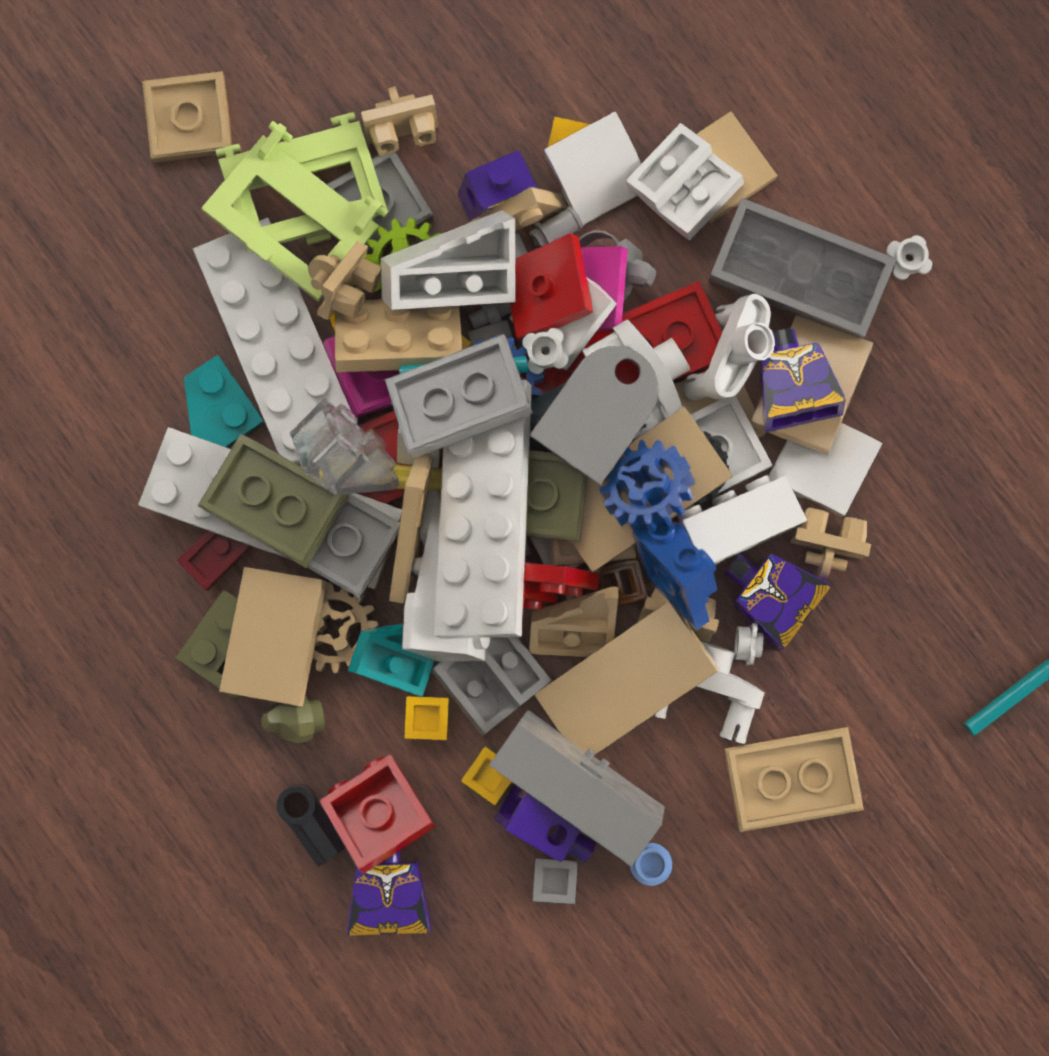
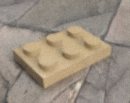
M382 299L364 300L360 311L354 319L335 310L336 372L400 370V366L427 364L462 350L459 306L392 310Z

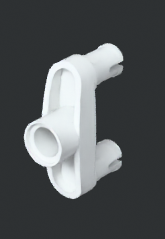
M751 294L737 299L732 304L717 307L716 311L719 313H715V316L723 332L709 369L705 373L691 374L687 377L686 380L689 382L684 383V393L689 399L694 401L707 397L713 399L733 397L743 387L756 362L770 357L775 346L774 336L769 329L771 311L767 301L762 296Z
M627 319L613 327V333L590 347L584 348L582 351L585 357L600 348L622 346L640 353L651 364L657 376L658 398L652 413L633 438L636 440L682 408L672 380L688 372L690 367L672 338L652 348Z
M701 642L720 670L697 685V687L728 696L731 704L720 736L732 740L736 725L738 724L734 735L735 742L745 744L755 709H760L765 692L742 678L729 673L735 652ZM668 706L657 712L655 717L665 719Z

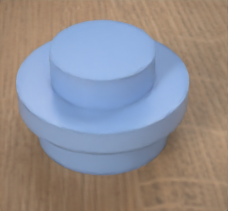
M648 843L632 867L630 866L633 876L640 883L654 886L661 884L669 877L672 870V859L669 852L663 846L656 843Z

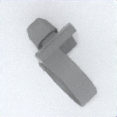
M598 230L588 232L579 238L580 247H587L591 242L601 238H610L616 242L617 246L628 249L624 300L630 296L633 286L648 287L653 284L656 270L649 263L642 261V251L628 239L620 242L612 234Z

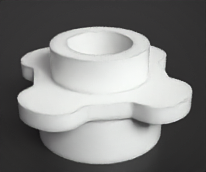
M915 235L901 243L893 241L887 247V255L896 259L893 275L899 280H905L909 275L915 273L927 274L932 268V261L928 259L929 252L926 247V241L921 236ZM906 255H912L913 260L908 261Z
M551 328L548 332L529 333L524 337L523 346L527 349L530 358L527 367L532 373L540 374L544 369L551 367L562 369L567 365L569 358L563 352L561 343L564 335L559 329ZM544 347H548L550 350L547 355L542 354Z
M756 623L749 624L748 627L738 626L734 641V659L745 660V665H753L755 657L761 658L763 650V633L757 632Z

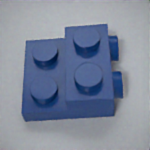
M662 520L658 521L655 532H651L646 523H644L638 532L633 531L632 533L646 577L668 601L672 600L681 615L697 631L710 621L705 604L709 602L708 596L717 590L713 574L716 570L715 563L703 549L698 550L695 546L689 544L690 539L687 533L677 522L672 523L668 527Z

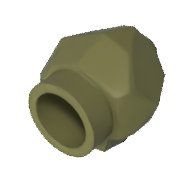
M306 696L303 707L275 702L263 714L261 726L264 731L275 733L280 740L293 744L307 742L313 738V734L322 732L325 729L321 702L318 698L308 700Z

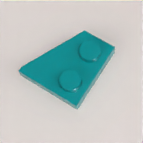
M216 355L184 377L192 436L231 448L240 434L248 436L266 424L219 355Z
M404 623L362 630L348 671L423 697L435 660L402 649Z

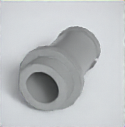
M569 206L565 211L543 224L535 223L533 225L534 229L529 232V237L537 249L569 233L573 234L581 230L583 224L576 211Z

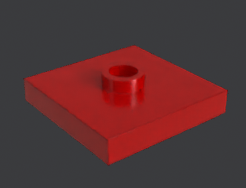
M569 233L515 259V302H510L517 340L523 342L524 337L529 333L548 332L551 328L562 327L594 313L579 237Z

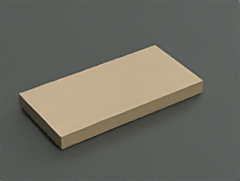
M685 406L628 445L632 452L638 450L640 440H644L648 448H652L656 440H661L666 450L673 445L677 448L681 457L685 456L691 467L689 471L695 479V484L688 487L694 496L693 500L681 502L684 510L733 477ZM624 453L619 458L620 460L625 457ZM665 466V473L669 479L673 480V472ZM588 478L580 542L572 543L591 571L595 572L636 544L629 523L627 522L623 526L619 525L613 516L614 514L610 515L603 503L606 500L600 493V487L607 485L605 480L599 486ZM622 492L623 502L629 505L628 496L625 492ZM673 512L670 515V518L672 519L678 514Z
M670 600L538 691L535 697L563 736L585 752L590 748L597 754L720 669L672 600Z

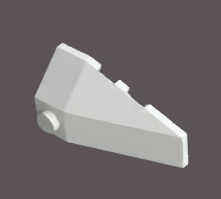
M429 490L420 531L421 540L425 548L423 556L414 559L412 571L415 575H418L415 593H407L405 601L402 649L438 662L485 661V649L489 646L490 638L440 639L434 636L441 492L439 490Z

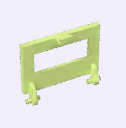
M354 112L330 118L332 126L340 125L338 127L294 138L289 143L286 141L277 143L280 149L311 173L350 163L362 198L350 203L362 213H365L369 206L364 202L370 196L372 199H378L382 202V207L388 210L359 121L349 123L356 120ZM239 143L215 150L217 158L225 156V158L218 159L224 180L249 152L234 155V153L241 151ZM257 176L232 205L233 208L280 244L305 237L308 246L331 240L330 233L307 215L261 227L249 190L267 186L268 184ZM246 247L247 253L252 252Z
M272 121L268 126L272 130L269 137L266 138L263 135L202 206L201 210L245 244L254 254L263 261L268 262L319 302L323 295L321 289L317 290L312 287V278L308 273V265L233 208L232 205L256 176L339 240L338 244L328 254V257L336 255L341 261L357 241L366 245L368 239L375 234L379 225L372 219L378 213L384 218L389 211L382 207L383 203L378 199L374 200L368 196L364 203L369 207L365 213H362L277 146L281 139L289 143L293 136L286 131V127L282 124H276Z

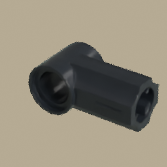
M293 784L279 795L277 800L279 816L288 823L318 867L346 848L325 810L317 800L315 792L309 786ZM293 792L303 794L309 802L307 812L302 815L292 814L286 807L287 796Z

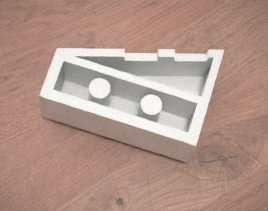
M501 210L382 257V300L392 310L515 302V218Z
M768 475L747 484L745 487L748 492L737 496L735 491L732 490L711 500L714 506L712 508L702 511L700 505L686 510L684 515L678 514L677 517L680 521L678 524L687 533L690 539L689 544L695 546L698 550L703 549L707 552L716 565L722 560L749 550L807 521L786 475L772 482Z

